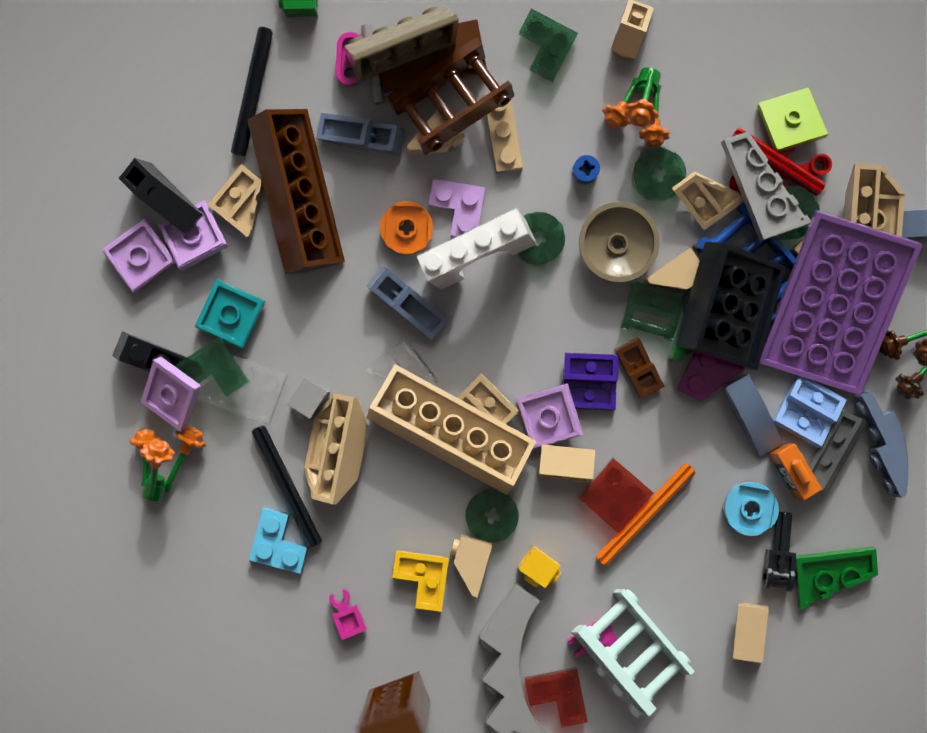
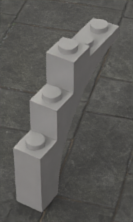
M518 582L513 585L479 633L483 647L492 653L495 650L498 651L482 674V681L485 682L484 687L495 695L498 692L501 694L486 714L485 723L488 725L486 728L491 733H512L513 731H516V733H547L534 717L525 699L520 681L519 667L522 638L528 620L539 603V599Z

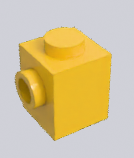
M534 545L531 546L518 565V569L526 574L524 579L536 588L539 584L544 588L549 583L553 585L561 574V571L558 570L561 567L560 564Z

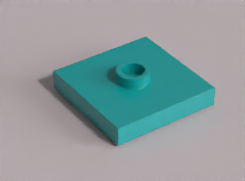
M216 279L194 327L244 349L266 301Z

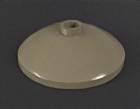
M613 202L597 208L585 220L579 235V250L583 262L593 274L610 282L623 283L639 278L651 268L659 252L660 238L655 222L647 212L631 203ZM614 240L621 242L622 246L620 249H615L612 246Z

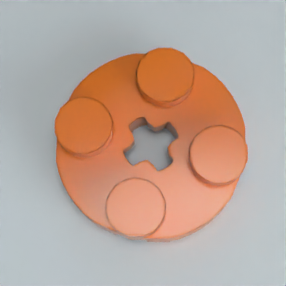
M401 201L392 205L382 216L380 233L389 249L401 255H413L427 247L433 235V222L429 213L418 203ZM405 221H410V226L415 227L414 231H410L409 235H404V232L399 230V227L403 226Z

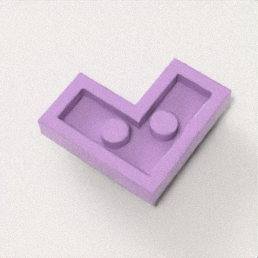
M433 179L429 206L454 210L450 237H458L479 227L485 187Z

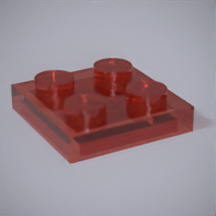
M612 458L578 498L615 531L620 533L654 493L617 460Z

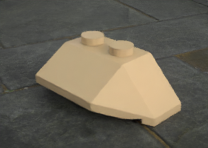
M856 163L853 165L845 192L843 219L902 237L905 194L883 165Z
M333 393L329 397L330 400L314 416L304 470L311 489L312 499L336 505L358 480L368 425L358 398Z

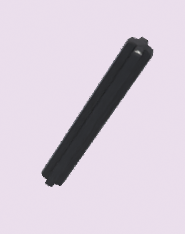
M259 27L256 35L231 147V153L237 156H245L250 138L247 120L255 116L273 35L272 30L267 27Z
M261 425L253 429L252 435L307 546L312 548L320 544L322 539L266 426Z

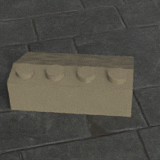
M445 6L439 9L431 7L425 10L419 17H406L401 19L396 26L391 28L384 26L376 29L373 35L366 38L359 36L351 39L348 45L344 47L357 82L359 83L456 44L459 22L457 14Z

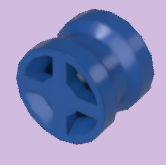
M591 155L580 156L572 168L573 178L576 182L583 185L592 183L600 172L599 161Z

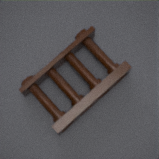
M477 37L387 96L396 115L398 116L406 112L423 137L418 140V143L424 155L439 150L446 141L496 108L506 106L515 97L510 81L508 80L500 86L482 63V60L486 57L483 46ZM469 68H473L490 90V93L478 101L460 78V74ZM447 83L453 85L468 106L457 115L453 114L437 92L440 87ZM425 97L431 100L446 121L434 130L429 127L415 107V104Z

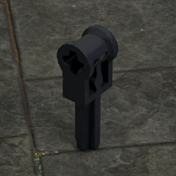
M780 511L775 523L773 550L766 549L762 575L764 589L778 587L785 588L786 591L791 592L794 588L796 553L789 552L792 513ZM774 577H782L783 579H774Z

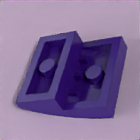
M565 353L563 385L568 383L575 409L615 411L618 355Z

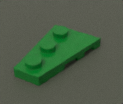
M871 546L797 555L795 579L798 608L803 610L817 600H825L846 587L849 589L877 576L876 549Z

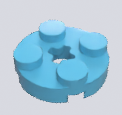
M743 482L733 486L726 495L723 512L726 522L735 531L747 536H757L775 524L779 514V505L771 490L765 485L756 482ZM750 501H754L753 505L758 507L757 512H752L751 516H747V511L744 510V507Z

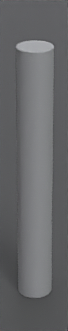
M371 24L361 25L363 38L373 35ZM379 74L370 78L374 104L384 103Z

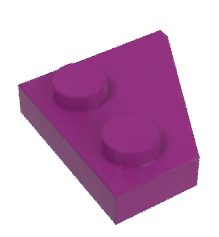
M694 353L676 390L698 401H703L746 367Z

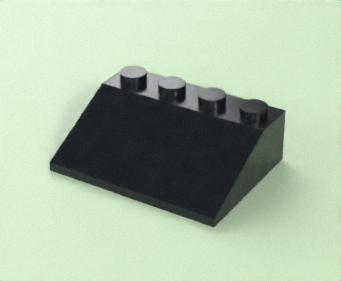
M705 242L676 346L697 354L758 370L786 266L728 243Z

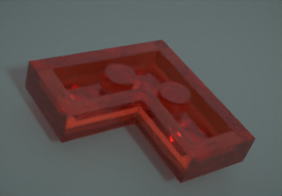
M577 667L524 677L530 706L556 701L561 727L588 722Z

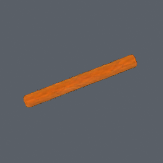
M684 463L596 555L597 560L604 566H608L695 475V470L689 464Z

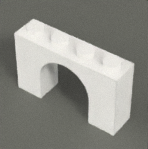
M516 208L417 256L427 281L442 290L465 279L462 269L476 260L500 251H509L512 255H516L537 245L527 221Z

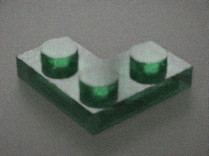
M532 8L519 31L520 36L541 46L530 70L553 82L578 36V32Z
M221 337L216 338L175 365L177 369L198 384L212 375L226 397L250 383Z

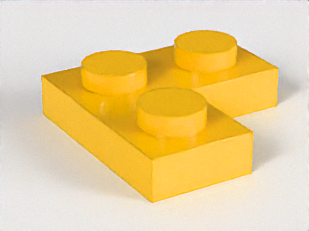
M396 550L392 578L419 582L415 608L442 612L449 557Z

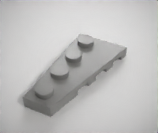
M749 132L724 139L721 142L760 242L802 228L811 223L807 215L804 216L797 206L799 203L793 194L790 195L781 183L783 180L777 172L774 173L767 163V157Z

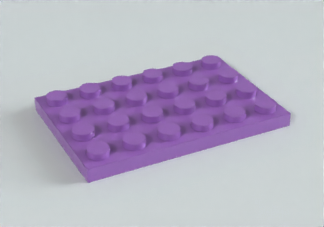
M815 210L776 310V317L772 320L759 363L861 395L923 245Z

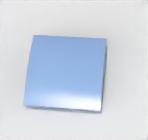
M797 376L775 414L773 422L776 426L818 449L822 447L832 424L837 422L847 399L814 380Z

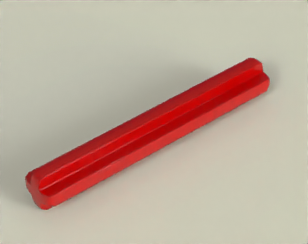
M737 128L731 137L745 133L746 131H744L741 128ZM752 136L767 157V163L770 167L816 196L823 191L825 182Z

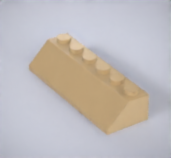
M396 364L370 406L366 419L506 495L513 488L536 443L532 438Z

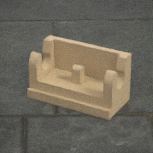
M541 445L537 478L590 483L593 480L595 450Z
M738 604L733 659L763 663L769 610L767 605Z

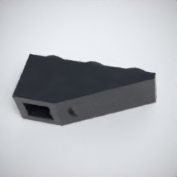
M134 158L118 178L135 196L186 235L203 216L150 162Z
M122 331L112 354L117 360L148 372L151 370L153 360L162 357L195 382L203 365L201 362Z

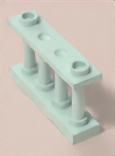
M616 589L613 594L618 598V603L592 627L590 625L588 627L586 625H578L571 633L641 715L650 716L656 710V707L651 703L653 701L652 697L678 671L685 675H692L695 671L689 665L691 663L689 658L683 652H678L639 607L637 597L628 589ZM627 609L637 622L610 647H604L598 640L600 634ZM645 630L654 642L628 668H622L616 661L618 659L617 655ZM662 650L672 663L645 689H639L633 682L636 679L635 675Z

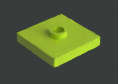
M809 87L758 103V111L773 148L778 153L826 138L828 135Z

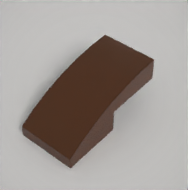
M636 337L614 349L641 399L665 387L654 363L650 361L640 338Z

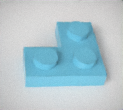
M262 508L249 557L250 561L299 574L302 573L308 547L283 540L290 514Z

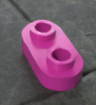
M354 32L342 34L337 41L335 73L338 81L346 87H353L359 84L355 75L351 78L345 76V73L348 70H352L346 56L344 46L348 45L351 39L359 37Z

